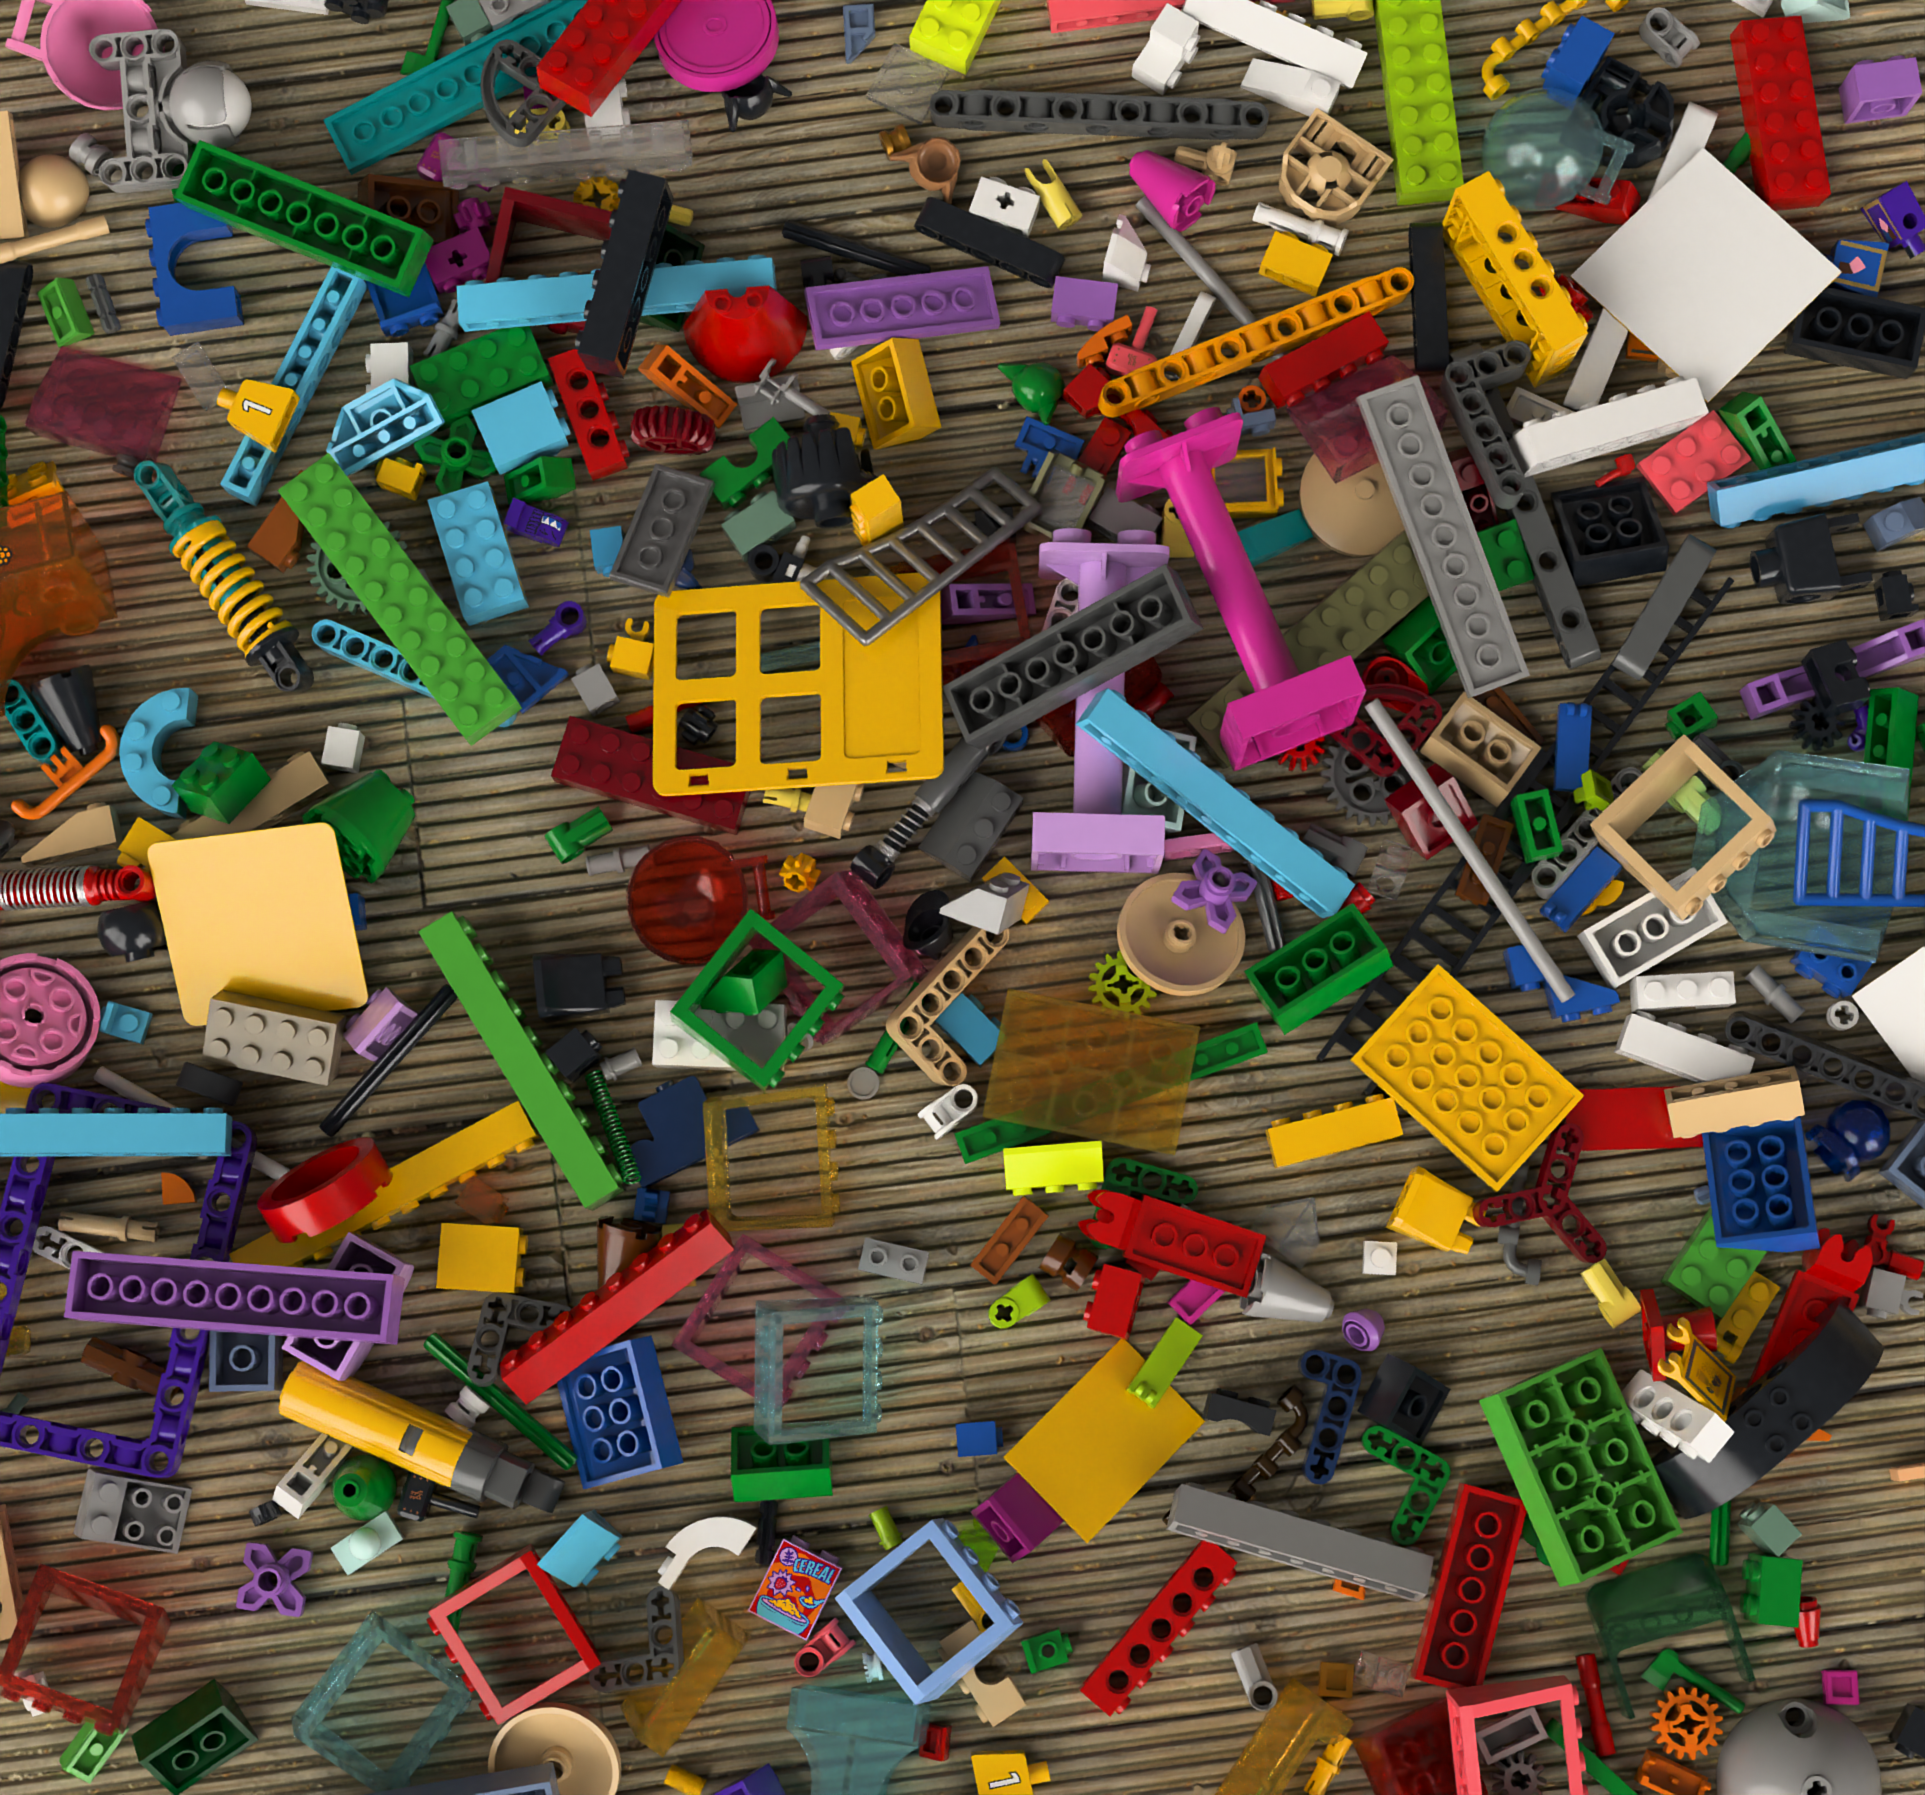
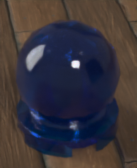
M1857 1099L1845 1101L1836 1106L1827 1117L1826 1127L1815 1124L1805 1132V1138L1808 1141L1812 1139L1818 1146L1814 1150L1815 1154L1834 1174L1837 1175L1842 1171L1846 1174L1844 1176L1845 1181L1850 1182L1860 1174L1858 1163L1870 1162L1882 1155L1889 1146L1892 1132L1890 1121L1880 1107L1870 1101Z

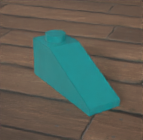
M1299 509L1237 532L1252 567L1313 538Z

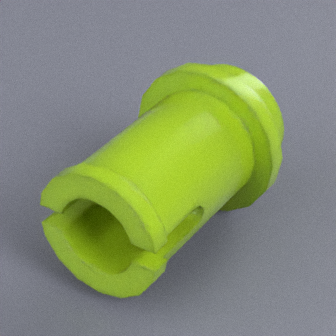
M888 1506L868 1515L881 1540L879 1545H883L885 1551L903 1543L901 1538L903 1532H898Z

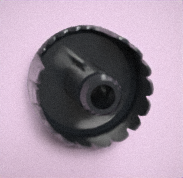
M829 414L815 415L806 419L803 427L805 433L802 436V449L800 448L797 436H792L788 439L787 449L785 442L782 441L772 452V466L779 508L789 516L815 520V525L819 528H836L850 524L853 521L851 517L852 512L849 508L852 505L851 494L878 478L874 474L869 449L861 450L860 465L859 456L856 454L850 430L847 427L838 428L839 422L835 416Z

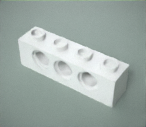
M1642 1369L1637 1372L1621 1392L1635 1424L1638 1425L1641 1422V1425L1654 1436L1659 1434L1665 1442L1674 1448L1679 1444L1678 1448L1693 1460L1699 1456L1710 1463L1734 1433L1716 1413L1662 1381L1653 1382L1652 1375Z

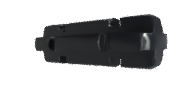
M763 1500L760 1502L759 1513L762 1516L758 1521L756 1545H759V1548L756 1549L755 1562L757 1564L770 1565L773 1560L774 1551L772 1546L775 1545L777 1519L774 1518L778 1512V1502L776 1500Z

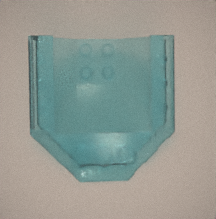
M1777 750L1755 768L1748 770L1734 780L1772 818L1777 830L1772 841L1764 848L1759 847L1751 855L1749 863L1743 869L1735 870L1727 878L1725 886L1719 892L1711 893L1719 908L1727 916L1744 942L1871 963L1877 962L1894 907L1798 906L1793 902L1798 803L1802 799H1839L1870 811L1907 821L1910 769ZM1723 791L1714 797L1712 796L1701 805L1691 861V868L1694 867L1697 872L1752 820ZM1811 812L1807 893H1826L1831 812ZM1844 815L1840 893H1859L1863 821ZM1877 825L1872 894H1892L1896 831Z

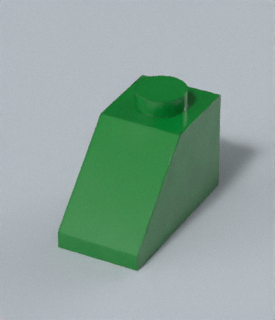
M540 456L504 475L509 506L513 497L527 504L555 499L576 489L571 458Z

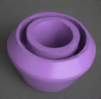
M1361 1309L1349 1312L1344 1316L1342 1331L1345 1339L1352 1347L1360 1351L1370 1352L1379 1346L1385 1326L1383 1318L1379 1313L1371 1309Z

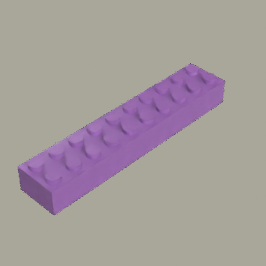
M73 1251L64 1317L80 1321L397 1345L405 1278L394 1274Z

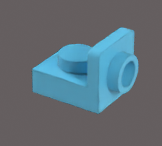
M108 1001L107 1006H103L100 1011L99 1031L144 1044L153 1014Z

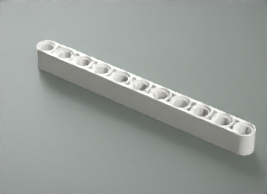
M1689 101L1648 200L1702 148H1705L1717 119V112ZM1604 308L1601 310L1563 402V406L1575 411H1581L1580 407L1587 403L1600 401L1628 333V330Z

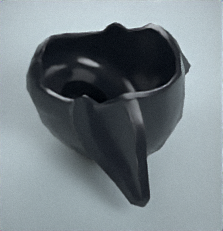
M762 74L744 86L729 91H722L721 94L724 98L729 130L732 132L736 131L738 118L753 120L763 116L772 105L773 93L791 97L792 92L773 78L765 77Z

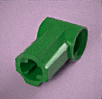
M597 806L571 823L565 822L556 826L545 835V839L559 862L564 864L581 855L585 851V847L612 832L613 829L600 807Z

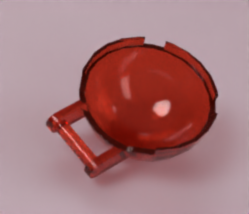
M681 836L662 842L649 850L639 860L630 875L626 890V911L632 929L647 949L664 960L682 965L701 964L710 961L747 914L748 890L740 867L752 866L758 905V912L756 913L765 920L776 918L775 910H771L765 868V863H768L767 855L734 859L729 851L719 845V842L700 836Z

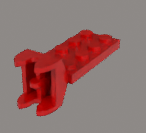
M1104 1189L1093 1190L1087 1194L1086 1197L1092 1205L1101 1208L1096 1212L1097 1220L1088 1218L1078 1221L1080 1231L1088 1238L1124 1250L1122 1257L1247 1298L1267 1237L1266 1235L1143 1194L1141 1200Z
M1820 1228L1818 1230L1820 1248L1804 1250L1802 1255V1271L1796 1269L1746 1389L1815 1331L1820 1325L1814 1318L1838 1297L1845 1302L1852 1312L1854 1311L1860 1296L1855 1291L1865 1284L1872 1266L1873 1255L1869 1246L1863 1245L1859 1248L1858 1242L1853 1238L1843 1244L1841 1234L1830 1235L1829 1228Z

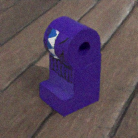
M514 497L503 522L507 531L554 547H560L569 524L559 516L529 506L524 501Z

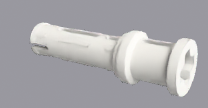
M1262 202L1258 203L1253 216L1254 222L1265 224L1283 232L1293 233L1307 240L1309 245L1312 243L1322 245L1334 251L1336 256L1341 254L1349 232L1346 228L1339 230L1325 225L1324 220L1319 219L1313 222Z

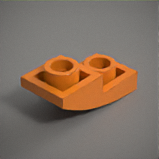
M1128 314L1103 327L1084 344L1077 354L1076 364L1079 369L1087 366L1089 363L1094 367L1101 365L1105 361L1104 359L1108 357L1107 344L1111 343L1113 345V343H1123L1128 340V336L1132 334L1133 326Z

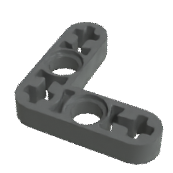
M495 1292L486 1297L467 1366V1373L472 1383L479 1387H487L496 1381L500 1369L499 1363L502 1360L510 1327L532 1332L543 1331L554 1323V1321L546 1319L547 1326H542L545 1320V1309L549 1310V1317L556 1318L562 1312L570 1311L571 1308L562 1304ZM498 1301H502L503 1306L507 1308L506 1311H500L497 1321L498 1324H503L502 1328L495 1324H485L486 1320L493 1323L494 1312L490 1306H496ZM528 1306H533L539 1310L537 1320L532 1323H526L521 1319L522 1310ZM494 1331L500 1336L499 1342L495 1347L487 1348L482 1345L481 1338L486 1332ZM479 1351L485 1355H496L495 1359L488 1356L487 1368L491 1373L485 1374L483 1379H479L477 1372L474 1371L475 1368H481L483 1363V1356L477 1355Z
M658 1586L651 1590L647 1597L650 1655L601 1662L599 1666L590 1671V1684L595 1690L603 1693H616L677 1683L682 1678L685 1666L679 1596L674 1590ZM662 1594L670 1599L669 1603L664 1604V1610L662 1607L657 1606V1601L662 1600ZM664 1615L671 1617V1620L661 1619L657 1621L658 1617L664 1618ZM670 1626L673 1631V1637L669 1643L661 1644L658 1639V1633L663 1627ZM667 1660L668 1663L674 1664V1670H670L668 1675L653 1671V1667L667 1666ZM635 1664H641L644 1668V1676L638 1682H632L629 1675L631 1668ZM606 1672L620 1674L621 1679H608L607 1686L606 1683L600 1682V1676H604Z

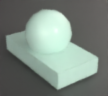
M385 1511L332 1546L331 1550L346 1574L351 1575L403 1540L404 1536L389 1512Z

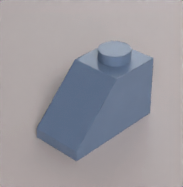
M1921 497L1902 501L1872 515L1863 524L1876 551L1879 552L1925 530V505Z

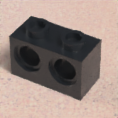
M576 1027L545 1052L562 1074L573 1083L603 1059L598 1052L603 1047L587 1030L582 1033Z

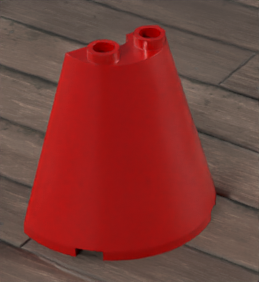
M769 285L747 287L745 294L741 297L731 296L728 289L706 290L683 325L686 343L693 357L698 363L709 370L711 374L734 383H755L761 381L759 375L772 358L777 361L771 367L770 378L781 373L787 368V365L796 355L798 356L806 338L808 319L803 312Z

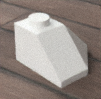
M1119 214L1116 223L1117 228L1114 227L1104 260L1102 282L1118 283V287L1138 292L1140 283H1147L1151 264L1146 263L1147 251L1125 215Z

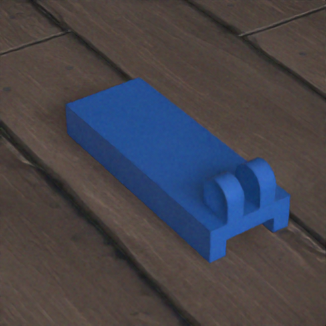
M1573 702L1560 703L1558 705L1553 790L1574 792L1577 788L1583 787L1581 775L1589 770L1592 705L1586 703L1575 704Z
M1596 846L1542 906L1540 913L1566 933L1620 873L1622 865Z

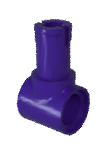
M565 601L557 607L555 616L549 620L550 623L532 639H529L528 642L542 656L544 652L561 638L565 640L570 635L582 633L587 625V617L579 604L573 601ZM576 612L579 614L576 623L571 625L563 623L566 614Z

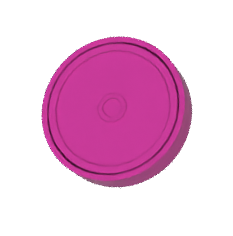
M682 0L655 34L654 41L662 65L676 81L699 91L722 92L744 86L763 73L776 54L779 43V27L771 0Z

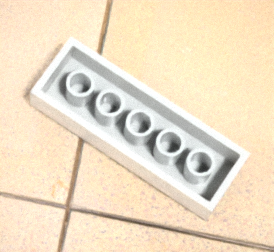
M1679 376L1666 381L1665 386L1656 388L1655 384L1645 386L1637 390V394L1628 397L1627 393H1621L1609 398V403L1599 405L1598 401H1594L1581 406V411L1571 413L1570 409L1557 412L1551 416V420L1542 422L1541 418L1532 419L1523 424L1524 428L1514 431L1512 433L1513 437L1508 440V443L1524 477H1529L1684 431L1709 413L1697 378L1684 380L1683 376Z

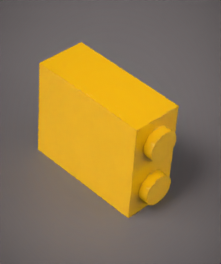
M441 1223L436 1288L518 1294L519 1287H524L525 1268L521 1267V1255L527 1254L528 1235H523L524 1229L518 1227Z

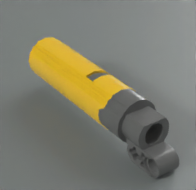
M303 1360L299 1361L294 1370L289 1374L280 1395L279 1413L282 1416L481 1503L489 1498L507 1507L516 1509L522 1501L540 1510L553 1513L566 1483L553 1475L535 1468L533 1462L509 1453L506 1443L351 1376L345 1381H338Z

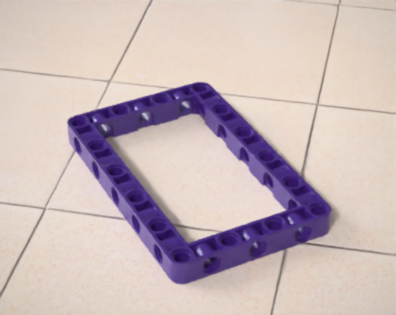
M51 1083L36 1085L31 1090L26 1105V1114H38L39 1108H43V1098L49 1093H54L55 1103L50 1108L59 1109V1113H71L72 1108H90L92 1113H104L105 1108L112 1106L125 1109V1113H137L138 1108L158 1109L157 1113H170V1108ZM232 1121V1137L237 1132H244L246 1141L238 1148H234L231 1143V1156L217 1157L213 1178L208 1181L200 1214L202 1224L197 1244L193 1243L190 1255L191 1260H206L208 1258L218 1262H229L230 1260L229 1254L232 1252L258 1139L256 1133L249 1126L241 1122ZM13 1157L0 1208V1284L4 1283L7 1288L6 1296L0 1300V1376L55 1157H38L39 1166L33 1172H28L26 1168V1163L31 1157ZM222 1195H228L231 1200L229 1208L225 1211H218L216 1207L217 1199ZM20 1219L23 1223V1230L19 1235L12 1236L10 1227L14 1221ZM172 1329L168 1346L172 1348L166 1372L161 1375L153 1412H156L150 1438H146V1441L0 1411V1446L153 1478L173 1476L181 1465L209 1348L210 1330H200L199 1335L195 1339L188 1340L185 1335L186 1329ZM180 1387L183 1390L184 1398L180 1404L173 1405L170 1401V1393L174 1388ZM35 1426L38 1429L39 1437L35 1443L29 1444L26 1440V1432L30 1427ZM99 1439L104 1446L103 1452L95 1458L90 1452V1445L94 1440ZM163 1452L168 1457V1464L164 1470L159 1471L154 1465V1459L158 1453Z

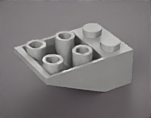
M88 1468L73 1534L86 1540L178 1554L192 1489Z

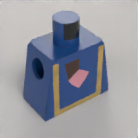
M1837 240L1830 251V255L1823 254L1842 271L1828 288L1877 298L1889 243Z

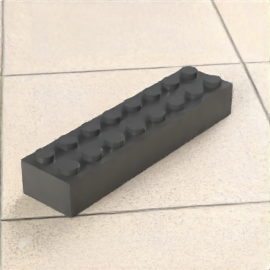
M1164 564L942 686L966 743L981 750L1204 628L1179 573L1167 564Z

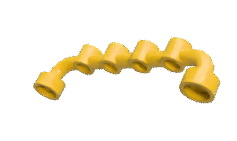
M1552 0L1540 10L1541 19L1535 23L1529 18L1523 20L1515 29L1518 35L1509 41L1505 36L1498 38L1490 48L1493 53L1484 61L1481 69L1482 79L1486 84L1483 92L1487 97L1494 101L1501 97L1510 87V83L1502 74L1494 75V68L1498 64L1510 60L1516 51L1525 45L1532 44L1542 32L1549 27L1557 26L1567 14L1574 9H1580L1588 0H1565L1559 6ZM1605 0V3L1613 12H1617L1630 0Z

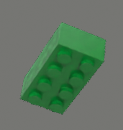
M530 326L501 328L410 365L418 388L432 395L445 421L437 429L438 432L450 428L451 423L464 416H469L470 419L474 418L472 410L542 381L545 389L554 386Z
M1352 903L1244 972L1252 990L1283 1034L1286 1035L1392 968L1393 963L1387 947L1354 903Z

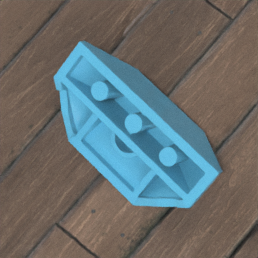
M394 378L341 408L326 451L330 453L346 476H349L378 463L380 459L384 460L385 457L388 458L416 441L432 434L445 421L430 393Z

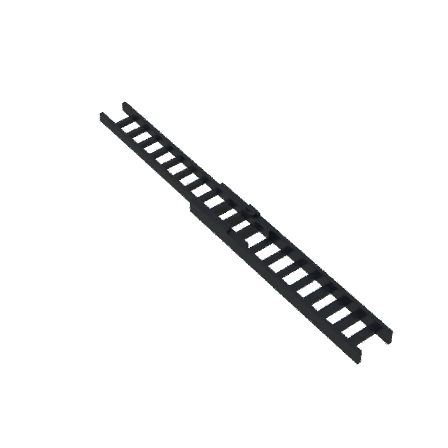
M1729 577L1712 600L1695 587L1690 598L1706 609L1694 625L1680 615L1678 616L1674 624L1688 634L1676 650L1666 643H1662L1658 651L1667 656L1669 660L1658 675L1649 669L1646 670L1643 678L1650 682L1651 685L1640 700H1637L1608 679L1616 669L1611 664L1582 703L1590 705L1603 687L1633 708V710L1620 726L1592 706V718L1615 735L1604 750L1590 742V754L1597 758L1590 769L1595 772L1599 769L1735 580ZM1556 740L1547 752L1541 749L1512 790L1492 815L1493 817L1504 821L1509 814L1514 817L1511 801L1516 795L1524 794L1528 789L1531 792L1547 789L1535 779L1547 762L1555 767V756L1553 754L1556 749ZM1548 790L1552 807L1559 811L1555 819L1560 833L1581 803H1575L1573 792L1565 802ZM1509 839L1506 851L1518 858L1522 863L1510 879L1499 872L1497 877L1504 888L1508 890L1510 897L1513 898L1539 861L1526 864L1522 848ZM1464 856L1456 864L1390 955L1393 966L1418 984L1422 982L1428 973L1400 954L1411 938L1451 966L1452 970L1449 974L1455 978L1501 915L1498 907L1494 908L1489 903L1485 906L1479 904L1477 907L1490 917L1479 933L1476 934L1436 905L1448 887L1456 891L1459 882L1455 878L1466 863ZM1430 912L1471 941V944L1460 959L1418 930ZM1387 971L1371 981L1316 1057L1318 1061L1321 1062L1336 1042L1353 1055L1359 1051L1363 1044L1344 1031L1354 1017L1361 1020L1374 1031H1377L1385 1022L1363 1005L1373 991L1397 1008L1407 998L1382 980ZM1371 1080L1363 1093L1369 1096L1377 1084Z

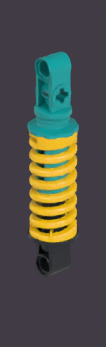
M153 461L140 462L135 468L134 480L149 500L155 513L163 520V529L174 538L168 547L172 555L181 558L183 569L190 572V578L193 583L200 585L201 595L209 599V606L212 610L218 612L219 621L228 626V634L237 639L239 650L245 653L246 663L251 667L263 665L276 686L282 691L305 692L309 690L314 682L313 671L293 645L299 637V631L286 619L277 623L283 616L282 609L279 607L269 608L273 603V596L268 593L261 594L264 589L262 581H251L255 575V570L249 566L241 568L245 563V556L241 553L233 554L236 549V543L227 536V531L219 516L212 515L206 517L202 505L193 501L192 495L182 485L169 465ZM156 470L157 478L153 483L152 474ZM295 670L297 674V681L293 685L291 682V674Z

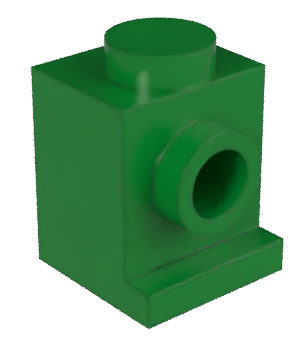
M1699 691L1667 711V720L1669 722L1665 726L1674 740L1680 738L1683 734L1692 740L1699 733L1716 727L1718 716ZM1686 719H1692L1695 721V724L1686 727L1683 722Z
M1059 1627L1021 1639L1031 1674L1069 1662L1067 1654L1073 1652L1068 1634L1061 1635ZM1050 1644L1054 1647L1055 1652L1052 1656L1047 1657L1043 1655L1042 1648L1044 1645Z

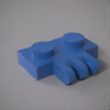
M1027 416L1014 444L1015 448L1028 453L1020 472L1027 474L1032 463L1036 465L1032 477L1036 479L1048 452L1054 449L1077 460L1085 440L1052 426L1043 425L1042 422ZM1056 467L1054 468L1047 484H1050L1053 475L1057 469Z

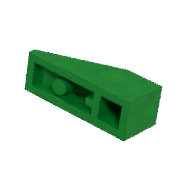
M1742 391L1718 409L1728 429L1759 470L1797 462L1760 395Z

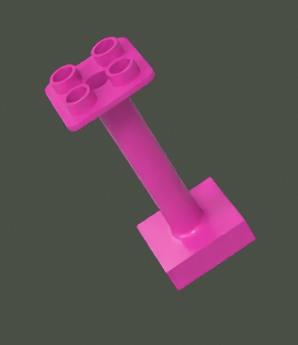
M1210 407L1190 416L1184 422L1186 428L1184 432L1163 439L1159 430H1152L1129 440L1124 445L1127 455L1122 457L1119 462L1116 496L1120 503H1124L1162 488L1168 492L1255 693L1227 704L1219 734V739L1233 771H1237L1351 726L1366 689L1351 655L1306 673H1299L1211 474L1212 468L1226 464L1235 458L1243 425L1242 417L1238 412L1223 416L1219 407Z

